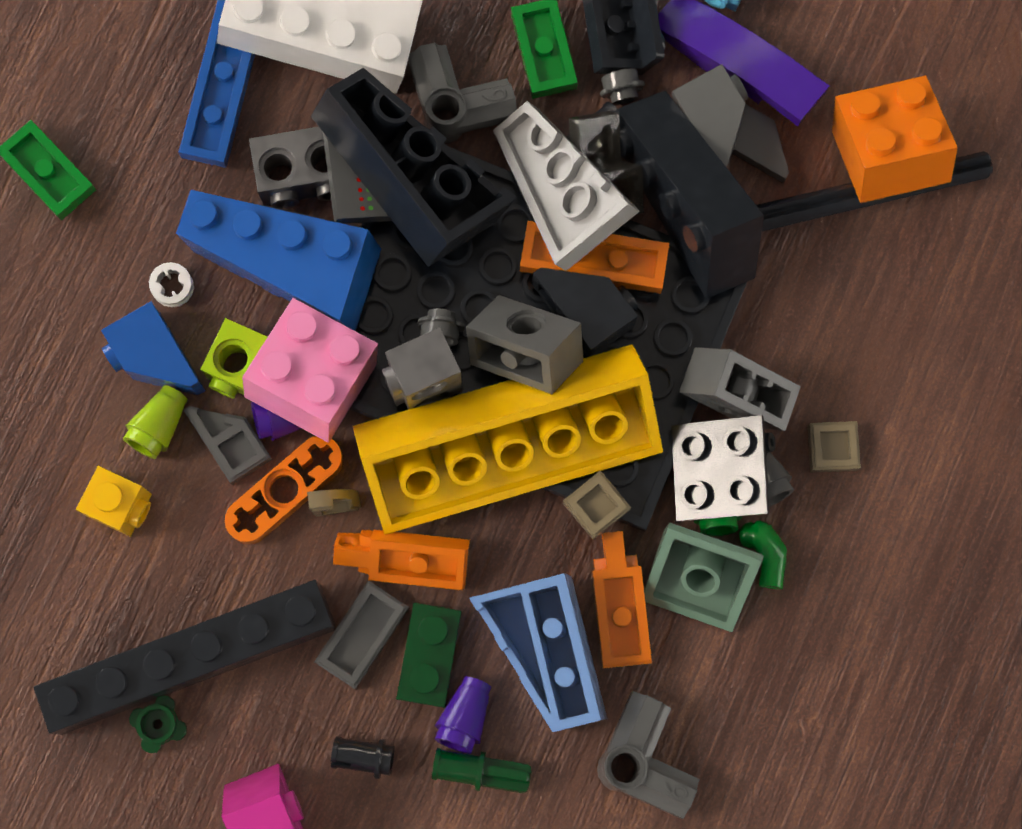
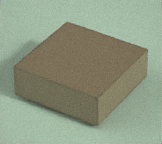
M857 421L808 424L810 473L858 471L861 469Z
M601 470L562 502L592 540L596 539L631 510L630 505Z

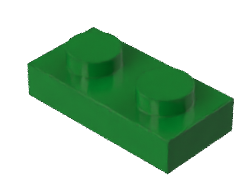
M541 0L511 7V17L532 99L577 89L578 82L557 0Z
M32 120L28 121L0 146V156L61 221L96 191L91 182Z

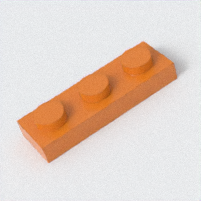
M527 221L520 272L534 273L541 267L565 271L554 264L536 223ZM611 234L567 271L609 277L616 287L623 285L627 289L661 294L669 243Z

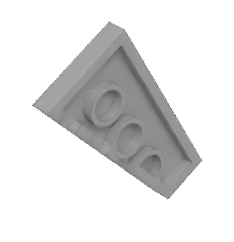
M526 101L493 130L554 264L565 271L639 212L602 172L530 102Z

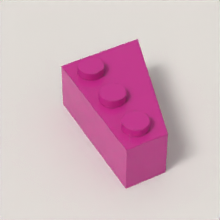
M280 764L273 765L224 785L221 817L226 829H303L300 820L304 819L299 801L293 790L289 791Z

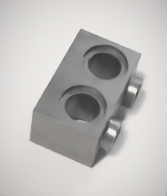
M319 127L249 138L257 191L263 206L271 205L272 208L284 209L299 204L300 199L318 197L319 200L323 201L331 200L328 172L322 173L314 169L319 160L326 158L323 131ZM285 165L292 168L290 175L284 180L275 181L268 178L271 170L277 166Z
M440 327L385 352L389 367L382 369V372L396 406L405 403L409 410L449 398L463 391L461 371Z

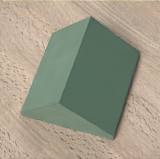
M669 522L663 531L644 588L645 602L733 632L762 563L763 555Z

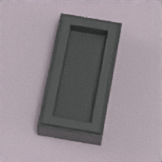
M368 580L314 662L356 690L410 608Z

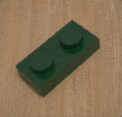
M413 603L397 700L445 708L462 611Z

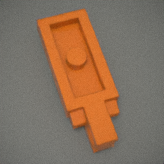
M375 529L373 531L361 530V533L338 532L334 543L333 564L358 567L359 572L369 575L368 580L462 590L465 589L470 540L403 532L384 534L383 530Z
M623 531L605 532L602 534L604 558L593 559L594 570L592 571L602 669L652 664L642 568L638 566L637 555L625 556Z

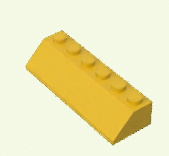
M633 344L583 358V362L553 394L514 380H508L353 426L360 458L384 534L403 530L663 452L648 373Z

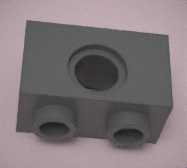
M498 295L466 326L470 365L549 394H553L583 362L580 322Z

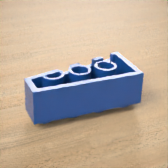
M191 189L176 234L194 253L242 278L254 282L279 298L282 297L288 301L294 298L354 331L357 329L381 252V247L368 229Z

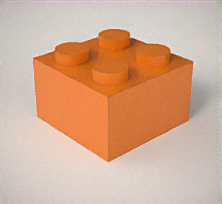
M926 75L835 96L832 134L860 203L951 182L958 147Z

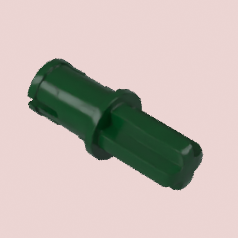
M442 748L436 749L432 770V779L434 780L441 779L475 785L476 791H480L481 786L517 793H526L529 789L531 766L528 764L486 757V752L482 751L480 756L446 751L442 750Z

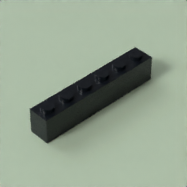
M315 579L33 686L49 734L63 735L155 700L159 696L171 694L336 630V625L322 587Z

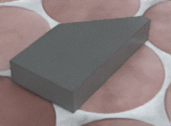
M745 104L744 116L733 154L784 183L789 171L775 121Z
M192 406L184 409V412L232 485L273 460L245 417L201 410Z

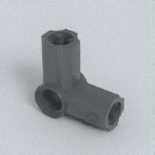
M430 43L419 46L414 52L409 53L408 63L423 111L424 126L429 129L432 127L436 128L447 138L444 143L458 140L465 132L499 125L517 110L515 94L507 78L459 89L446 45ZM441 110H448L456 116L450 120H442L434 114Z
M631 691L607 750L599 759L597 767L598 777L602 784L610 790L625 793L673 816L684 819L693 803L700 779L652 758L671 708L650 696ZM619 754L627 756L634 766L633 776L626 783L615 779L611 771L612 761Z

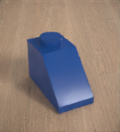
M152 301L101 330L109 343L102 347V351L115 372L124 369L133 380L160 387L168 385L178 391L197 396L206 391Z

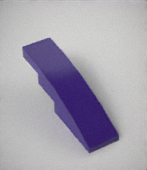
M670 0L658 14L660 31L665 41L705 72L722 64L729 76L734 74L738 76L749 98L758 105L764 100L796 126L801 124L829 88L827 83L790 56L752 31L697 0Z

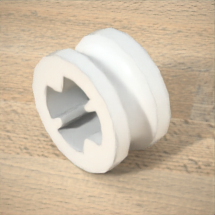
M173 262L163 263L155 268L149 279L152 295L164 306H181L193 294V279L186 268L180 264ZM173 273L179 274L178 281L183 286L182 291L178 295L175 291H172V297L164 296L165 289L160 284V281L165 276L171 279V274Z

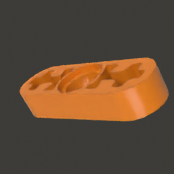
M317 436L307 439L228 508L225 515V526L228 533L235 540L243 544H255L262 541L308 501L307 492L320 491L339 474L343 466V454L338 444L333 439L328 443ZM318 448L324 452L330 448L333 451L329 455L332 465L327 469L320 465L313 468L308 473V476L315 481L307 487L302 476L291 467L299 462L304 470L314 460L310 454L312 450ZM281 477H290L298 484L297 496L288 503H279L271 495L273 483ZM262 493L268 505L278 511V513L273 518H270L269 513L265 510L255 520L259 526L255 532L251 533L247 529L238 532L236 528L241 524V521L237 516L244 510L251 515L262 507L258 501L254 500Z

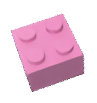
M292 298L242 377L244 397L329 443L377 365L378 343Z

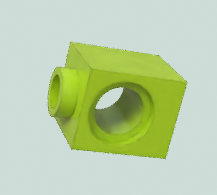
M225 318L200 369L206 378L211 380L208 387L232 399L235 398L237 392L244 395L242 377L266 341L267 336ZM231 354H246L248 357L247 363L241 371L230 373L224 370L225 361Z

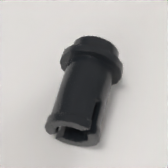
M336 736L331 754V768L374 773L375 779H380L381 774L390 776L395 746L386 745L385 739H380L379 743H371Z

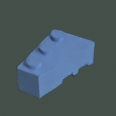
M563 573L469 598L493 633L500 649L504 651L516 670L520 681L552 732L607 719L572 576Z

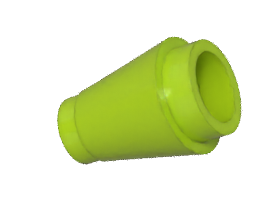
M163 385L161 390L126 424L128 431L123 437L124 441L139 453L156 459L161 451H167L184 410L183 407L188 399L173 387Z

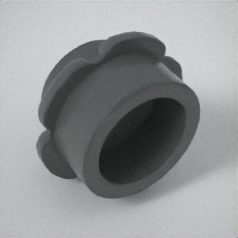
M637 69L618 70L601 78L604 90L600 92V96L611 99V103L614 106L628 104L639 99L638 92L643 89L645 82L639 80Z
M431 309L428 311L427 316L419 318L417 322L418 328L421 329L420 336L440 327L449 347L458 344L459 332H463L465 329L461 321H456V313L447 309Z

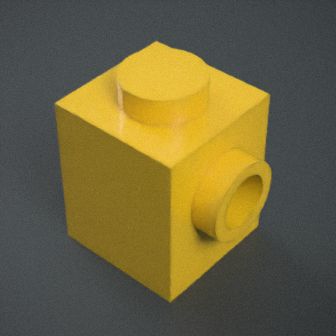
M97 466L76 510L99 523L131 537L134 529H138L143 524L151 507L149 499L152 494L141 485Z

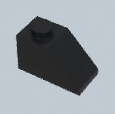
M542 267L533 273L532 285L552 312L581 323L583 353L586 357L598 354L635 327L638 317L635 312L638 309L635 299L623 285L616 288L609 277Z

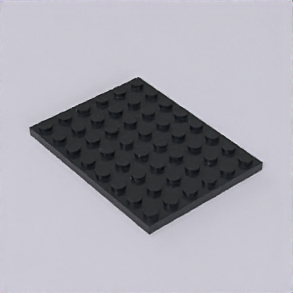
M451 148L466 162L471 158L485 170L482 175L499 190L504 186L517 198L497 222L429 267L393 221L364 222L361 228L370 231L381 247V252L356 332L378 343L377 365L350 407V410L374 420L408 410L405 403L396 406L386 385L382 369L389 367L385 352L419 337L421 329L418 328V319L427 316L428 311L431 309L453 311L456 313V321H461L465 326L464 331L459 332L458 344L450 347L461 371L463 391L453 396L511 380L470 365L466 326L498 295L553 313L533 287V273L520 272L527 221L535 222L511 171ZM628 220L612 234L669 243L663 289L661 294L627 289L638 305V309L635 310L638 315L635 327L598 354L633 344L648 373L663 452L608 468L601 472L631 507V510L618 521L645 532L673 465L671 425L690 423L698 401L679 392L695 347L721 348L747 282L706 299L670 236ZM598 472L541 489L566 499Z

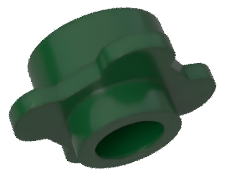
M159 696L155 704L148 705L143 709L136 708L130 714L129 722L131 726L136 728L139 737L142 739L141 747L147 753H157L163 744L171 740L180 741L187 733V725L179 721L174 711L175 701L169 696ZM158 719L163 723L160 729L154 727V722Z

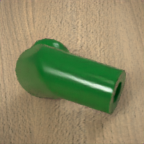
M757 520L755 523H745L739 532L741 544L748 548H754L757 553L763 555L759 586L769 589H783L787 558L786 545L769 523Z

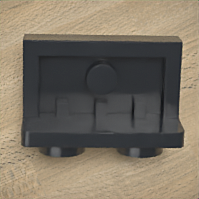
M582 0L594 74H609L623 69H637L638 75H643L664 59L665 39L660 31L657 13L658 0Z

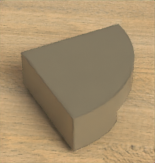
M331 489L307 492L309 509L316 517L359 511L358 509L361 508L360 495L357 490Z

